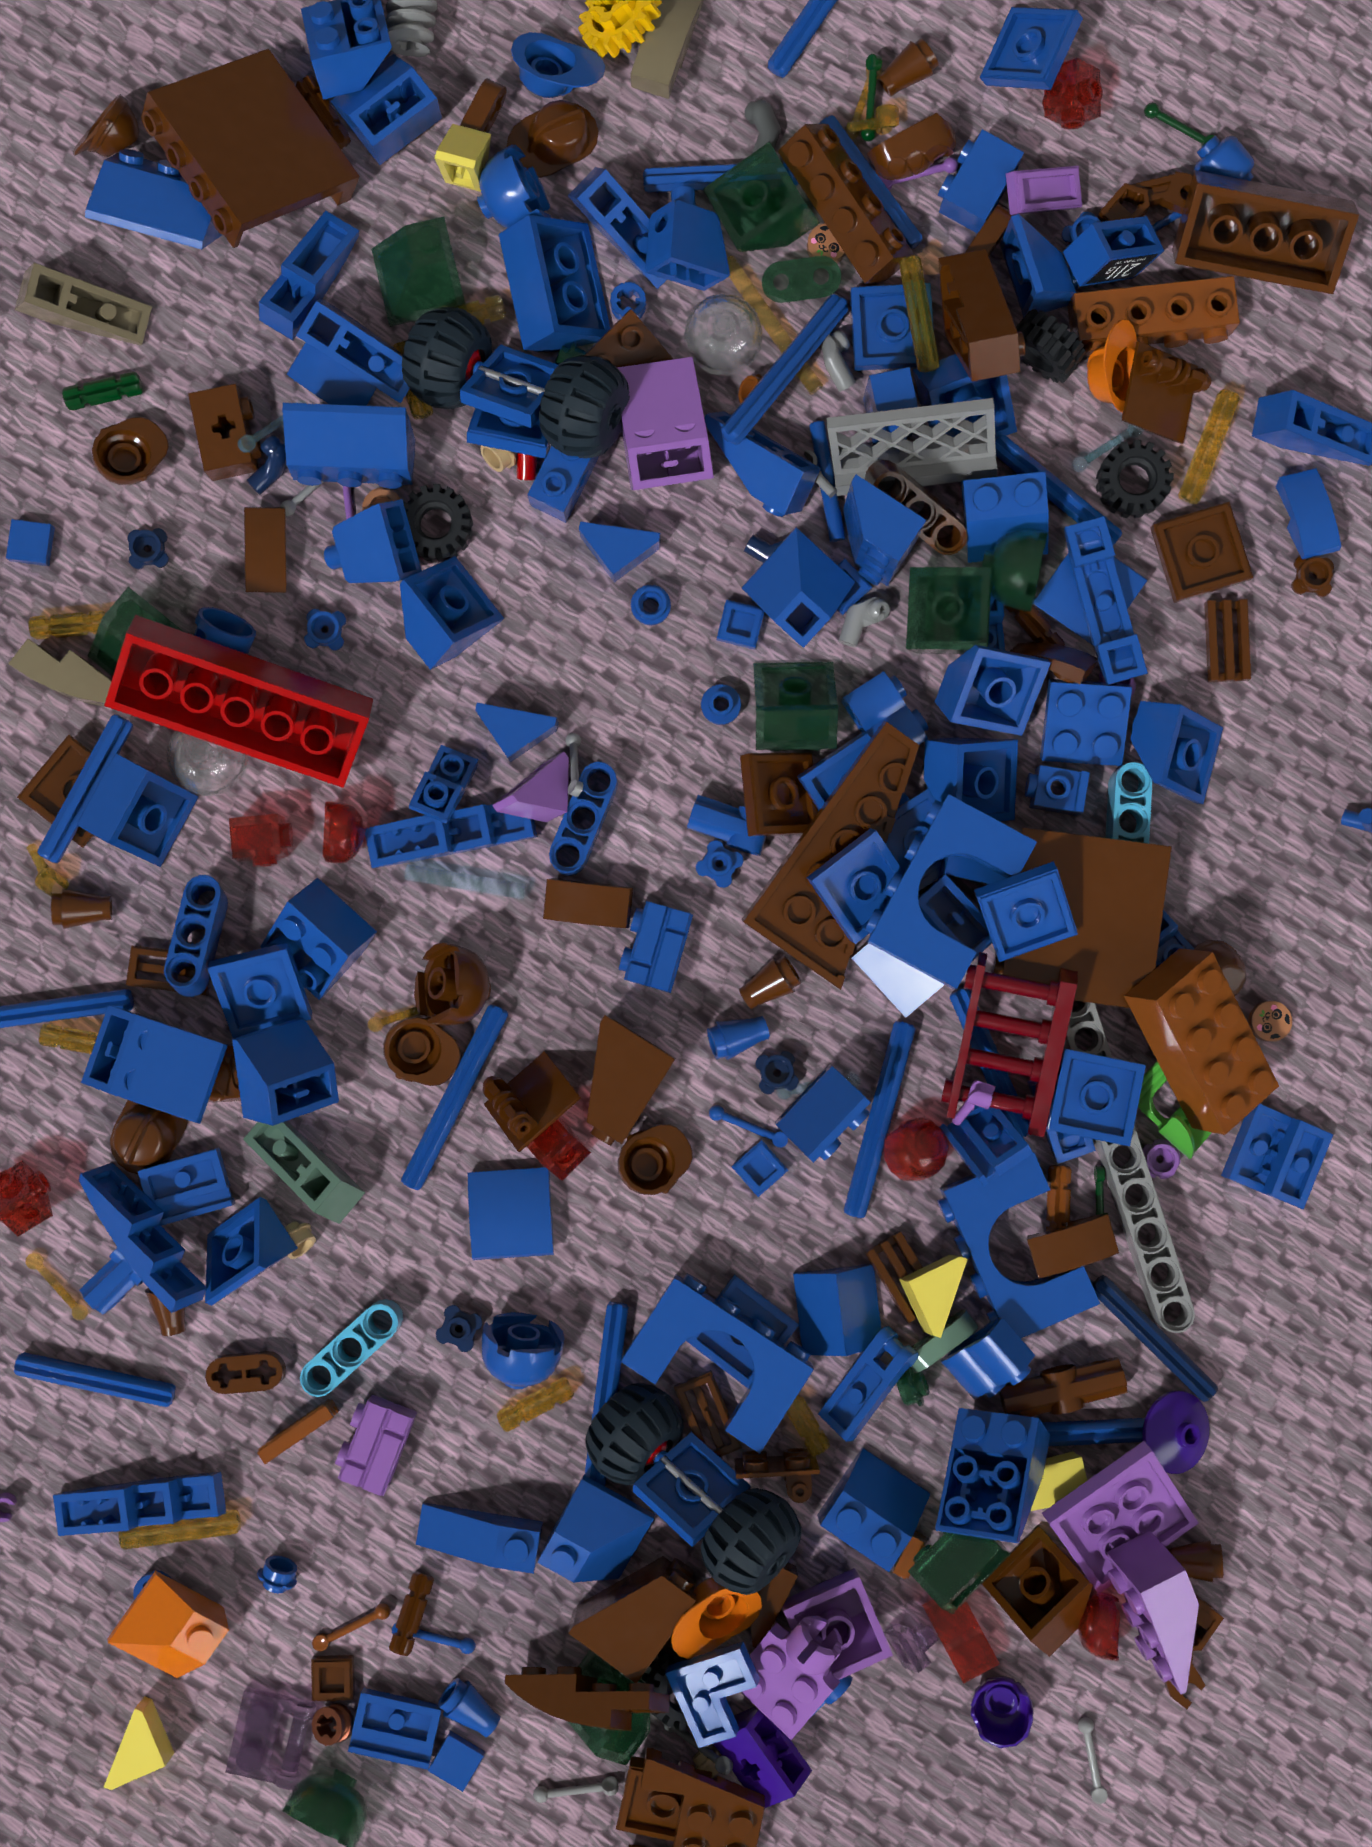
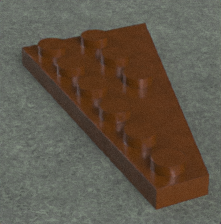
M886 721L882 722L741 919L745 924L840 990L843 986L844 974L850 955L853 954L856 944L849 941L806 877L870 828L876 830L885 844L887 843L919 745Z

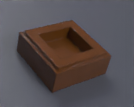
M354 1655L312 1657V1701L354 1699Z

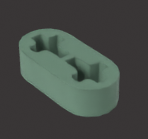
M966 1309L957 1312L947 1319L941 1338L927 1334L911 1346L919 1353L918 1359L912 1365L916 1372H921L934 1364L977 1330L978 1325Z

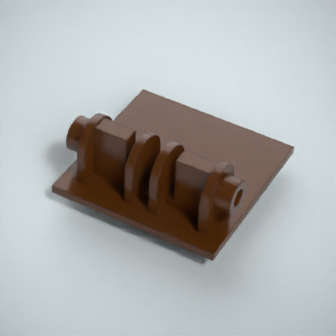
M632 309L585 354L586 356L601 357L617 368L673 360V357Z
M1136 342L1121 421L1183 444L1193 393L1206 391L1211 385L1212 379L1208 371L1143 342Z
M545 1051L508 1083L500 1077L489 1076L484 1080L482 1089L483 1094L488 1099L484 1106L518 1152H521L581 1099Z
M805 1448L783 1450V1456L768 1457L766 1451H761L759 1454L752 1450L743 1452L742 1458H734L736 1479L784 1476L787 1494L796 1503H804L811 1497V1474H820L816 1455L808 1454V1450Z

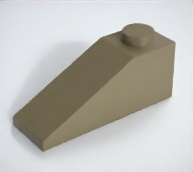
M33 263L24 272L15 310L55 325L137 345L143 344L152 309L150 305L37 263Z

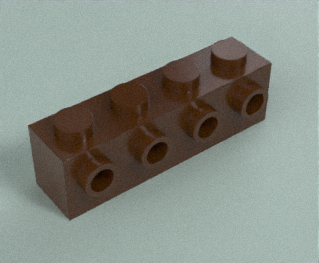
M805 124L778 150V153L865 284L888 280L915 256L907 244L904 235L895 226L885 211L882 202L873 193L863 178L860 169L852 161L840 143L837 134L828 124Z

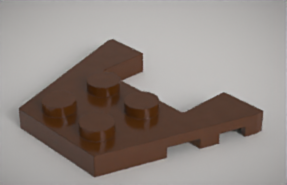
M647 1747L641 1776V1789L682 1795L672 1847H757L765 1810V1795L718 1775L714 1780L694 1772V1765L682 1760L677 1765L663 1759L661 1751ZM629 1844V1847H644Z

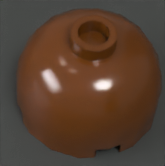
M448 943L433 945L422 959L428 960L425 971H417L415 978L414 997L416 1008L420 1015L430 1017L426 1021L430 1024L443 1026L464 1024L480 1013L490 996L491 984L487 968L482 959L467 948Z

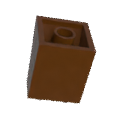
M604 1015L599 1027L587 1123L593 1126L590 1132L593 1136L611 1146L615 1140L620 1144L624 1142L676 1058L608 1015Z
M664 1556L658 1558L578 1604L572 1612L568 1634L634 1683H637L673 1634L674 1627L681 1616L696 1602V1594L694 1592L696 1580L692 1578L693 1570L677 1558H674L672 1562Z

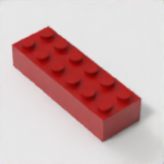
M135 615L126 633L104 706L344 788L370 718L373 698Z

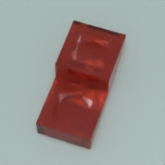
M959 1586L922 1605L964 1684L1000 1665Z

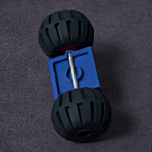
M441 307L427 311L419 317L408 334L409 337L405 342L404 354L402 355L403 379L410 387L412 393L431 407L454 409L469 405L532 428L539 420L541 432L551 446L567 456H578L579 458H593L605 454L614 445L619 433L622 431L621 414L630 398L628 396L630 393L629 385L620 370L601 357L580 355L570 357L558 365L501 344L492 353V339L489 331L481 321L466 310L453 307Z
M634 1383L622 1388L601 1407L586 1433V1449L595 1468L613 1482L633 1485V1492L691 1547L703 1538L701 1555L705 1567L719 1585L729 1591L744 1595L756 1593L764 1588L785 1567L800 1543L802 1529L795 1511L784 1498L775 1493L759 1488L750 1489L751 1485L743 1478L736 1479L735 1471L692 1432L680 1441L684 1430L683 1419L678 1406L666 1392L653 1385Z

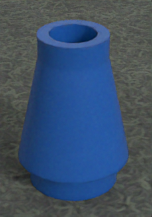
M763 1016L750 1019L717 1021L714 1027L707 1028L708 1041L716 1059L725 1057L726 1060H729L759 1042L770 1038L769 1029Z
M459 1678L454 1679L444 1690L438 1701V1707L444 1710V1717L473 1729L484 1737H488L500 1721V1716L492 1710L468 1680L463 1682Z

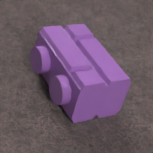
M372 1395L367 1400L366 1405L359 1402L350 1426L357 1428L352 1442H343L335 1462L336 1465L342 1467L338 1479L356 1487H362V1489L374 1494L384 1496L393 1478L417 1412Z

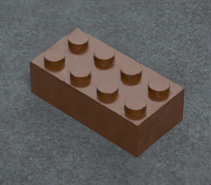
M1194 170L1172 248L1174 262L1179 265L1334 294L1360 214L1352 200Z

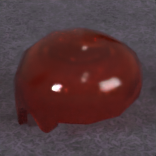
M328 801L325 802L323 858L326 862L346 863L359 853L364 844L365 827L362 816L350 804Z
M913 1117L902 1121L901 1125L888 1134L884 1140V1158L890 1171L902 1181H920L936 1175L944 1167L949 1150V1144L943 1130L931 1119L925 1117Z
M1097 1593L1088 1599L1084 1614L1078 1625V1635L1086 1651L1095 1657L1118 1662L1120 1612L1116 1608L1115 1602H1119V1598L1109 1593Z

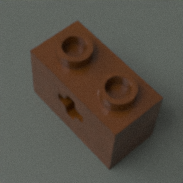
M236 384L188 393L203 469L212 481L254 473L258 470L257 459L262 458L263 454L258 435L251 434L249 420L255 419L250 396H243ZM231 425L234 429H231L229 432L230 438L224 439L222 435L226 434V426Z

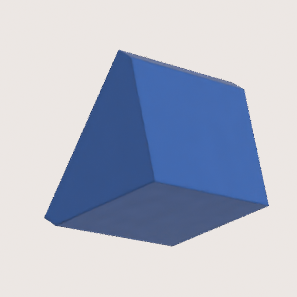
M259 1197L207 1234V1290L205 1291V1303L212 1306L298 1249L266 1199Z
M867 1264L793 1273L802 1348L811 1355L849 1356L865 1351L876 1334L881 1330L873 1265Z

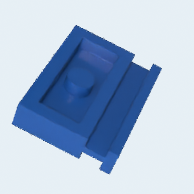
M975 1105L974 1110L970 1112L959 1126L953 1122L947 1126L944 1123L939 1126L943 1135L983 1187L989 1184L987 1180L997 1174L1000 1177L1033 1154L1029 1144L1000 1109L990 1107L985 1109Z
M219 1147L137 1171L143 1192L164 1212L160 1221L161 1226L235 1204Z
M363 1688L359 1698L348 1752L428 1770L442 1709L435 1703Z

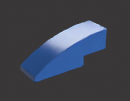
M325 210L281 264V275L259 301V321L293 341L316 300L325 296L343 267L359 237V230Z

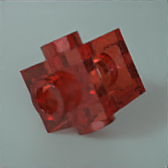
M1079 58L1064 62L1051 90H1044L1042 104L1045 118L1060 124L1064 129L1073 130L1083 127L1087 121L1101 117L1103 89L1100 83V69Z
M23 1160L8 1170L0 1172V1221L17 1237L53 1216L48 1193L51 1191L49 1181L41 1171L34 1172Z

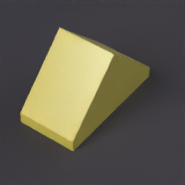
M456 124L451 125L435 154L436 163L446 183L481 192L479 181L482 168L489 158L490 133Z
M948 1255L899 1279L924 1333L939 1338L942 1337L968 1259L961 1256Z
M144 1696L135 1707L104 1788L113 1790L163 1768L174 1755V1750L152 1699Z

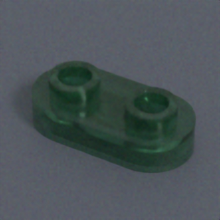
M827 256L779 261L771 264L765 270L762 277V288L765 295L777 303L825 298L838 290L842 281V273L839 265ZM818 269H825L829 273V279L823 285H819L814 281V273ZM780 274H785L789 279V285L784 290H778L774 285L775 278Z

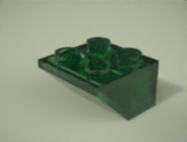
M943 1532L944 1535L933 1546L928 1544L915 1555L913 1559L915 1564L908 1572L941 1609L953 1614L1011 1555L1001 1541Z

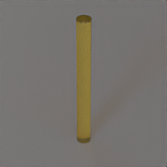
M733 255L729 256L727 259L730 280L777 348L783 353L791 344L792 339ZM806 362L796 375L809 394L812 395L820 390L823 384L808 362Z

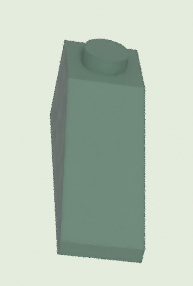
M286 1121L274 1126L257 1122L243 1139L314 1213L340 1224L365 1194L336 1163Z

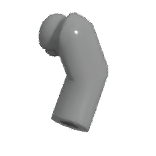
M836 331L833 335H828L821 343L826 370L838 391L841 392L854 385L856 380L841 354L849 349V340L844 332Z
M870 597L850 606L838 642L850 647H857L863 628L883 621L889 616L890 605L888 602L879 597Z

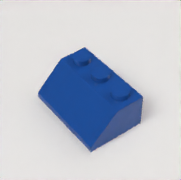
M122 149L104 160L85 209V218L201 250L222 236L216 230L211 216L202 203L196 201L192 196L185 179L177 169L170 165L168 160H159L158 162L144 159L143 153L130 149Z
M527 215L498 234L523 350L556 352L597 343L611 329L587 223Z
M283 403L286 465L293 480L309 486L320 485L322 481L338 482L346 487H359L362 483H373L388 489H397L402 485H413L416 439L406 407Z
M856 474L851 481L843 508L853 562L855 566L860 568L858 574L866 581L876 586L881 582L888 587L912 551L926 519Z

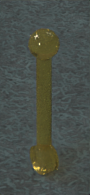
M867 68L865 73L867 79L851 123L844 129L852 140L856 139L859 135L858 124L867 102L869 70ZM882 68L877 71V77L881 74Z
M415 1006L383 1018L372 1017L367 1025L370 1031L379 1032L383 1026L417 1015L419 1012Z
M29 1254L26 1258L27 1267L38 1270L72 1309L74 1319H85L88 1315L87 1307L78 1304L44 1266V1259L41 1254Z

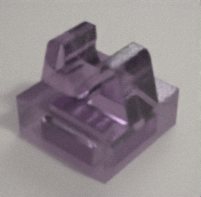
M895 1623L883 1632L905 1669L919 1673L931 1664L925 1652L938 1641V1638L930 1625L924 1627L922 1623H919L910 1628Z

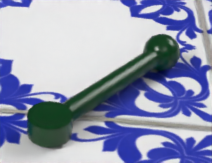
M870 54L866 59V68L869 70L866 124L861 131V136L863 140L868 142L874 140L877 134L873 123L877 71L882 66V58L876 54Z
M1154 102L1147 104L1144 108V114L1147 118L1161 120L1198 141L1202 146L1215 136H1204L1160 111L1159 105Z
M1104 1166L1094 1167L1096 1215L1104 1213Z

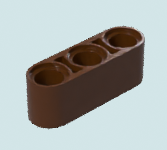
M879 460L869 466L865 474V480L878 488V484L883 478L888 476L895 477L894 484L889 489L881 491L907 508L914 502H925L922 510L917 513L926 519L919 535L922 540L943 555L956 554L963 549L967 542V531L950 508L890 460ZM953 525V530L948 536L943 538L937 537V533L942 527Z

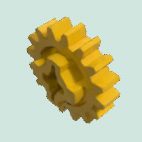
M586 0L585 4L589 10L579 15L583 24L578 27V30L582 34V39L592 51H596L600 57L603 58L609 52L613 58H616L620 49L624 48L629 53L632 49V43L637 41L642 44L645 41L642 36L645 31H654L655 26L651 21L661 17V12L657 7L662 4V0Z

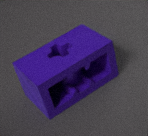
M756 1706L734 1715L739 1726L737 1736L714 1743L722 1756L732 1760V1771L741 1784L748 1789L765 1795V1808L794 1797L812 1772V1769L793 1742Z

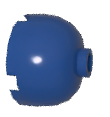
M510 145L488 159L482 168L479 181L482 194L477 197V201L481 211L487 219L494 217L498 224L504 228H509L527 215L551 218V215L544 212L550 209V204L542 183L533 166L527 169L520 162V159L526 155L517 145Z
M519 1312L503 1313L494 1316L491 1325H488L486 1322L483 1326L481 1340L482 1359L486 1369L497 1380L513 1389H524L547 1380L559 1365L563 1353L564 1333L556 1323L549 1320L548 1327L533 1324L530 1322L538 1315Z

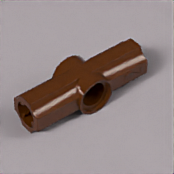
M1118 1357L1094 1361L1081 1366L1065 1364L1047 1368L1041 1371L1039 1376L1023 1379L1014 1386L1011 1383H1006L999 1391L1005 1414L1028 1417L1047 1412L1052 1415L1071 1413L1084 1408L1085 1403L1128 1393L1124 1370Z

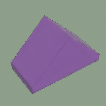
M563 751L543 762L492 806L500 813L542 822H548L567 813L569 757Z

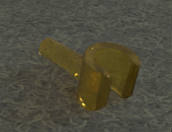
M892 104L881 105L875 109L876 118L850 121L847 123V130L854 132L870 129L876 130V133L879 135L888 134L892 128L899 125V108Z
M36 844L28 845L26 849L38 871L35 879L37 888L50 897L52 896V887L56 882L67 889L69 886L68 880L49 867L44 858L38 854Z

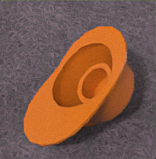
M1119 320L1115 323L1108 334L1105 346L1095 349L1087 362V378L1091 393L1101 402L1113 404L1121 413L1124 410L1137 342L1133 324L1129 320Z
M712 1577L704 1580L694 1589L696 1602L681 1616L674 1627L671 1637L672 1648L679 1657L692 1659L713 1651L725 1641L753 1624L762 1608L761 1596L758 1592L744 1595L729 1591L715 1582Z

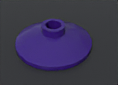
M1170 1391L1160 1396L1148 1410L1143 1424L1142 1440L1153 1451L1166 1473H1184L1193 1468L1203 1456L1210 1432L1209 1419L1203 1404L1197 1397L1188 1392Z

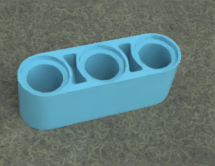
M1127 763L1115 770L1110 776L1108 782L1105 838L1149 844L1152 779L1145 766L1141 763ZM1125 772L1132 773L1138 779V790L1134 793L1128 792L1122 786L1121 778ZM1122 812L1130 813L1136 819L1137 825L1133 833H1128L1121 828L1119 818Z
M383 1299L378 1300L366 1309L304 1366L300 1374V1384L303 1390L315 1397L325 1396L334 1390L398 1331L403 1321V1313L399 1305L392 1300ZM376 1310H384L392 1317L390 1329L382 1330L375 1326L373 1314ZM345 1338H354L359 1341L362 1348L359 1357H350L344 1352L342 1344ZM314 1366H324L329 1370L331 1374L329 1384L322 1385L314 1380L312 1374Z

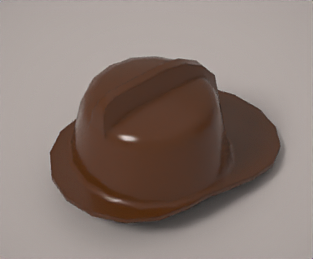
M563 100L552 101L544 105L539 111L517 123L508 136L506 147L517 145L526 155L520 159L524 167L528 169L533 166L539 178L549 176L581 161L591 154L598 139L596 120L587 109L579 104Z
M127 1100L112 1130L110 1138L112 1155L121 1167L134 1174H138L137 1171L140 1169L168 1162L187 1127L188 1120Z

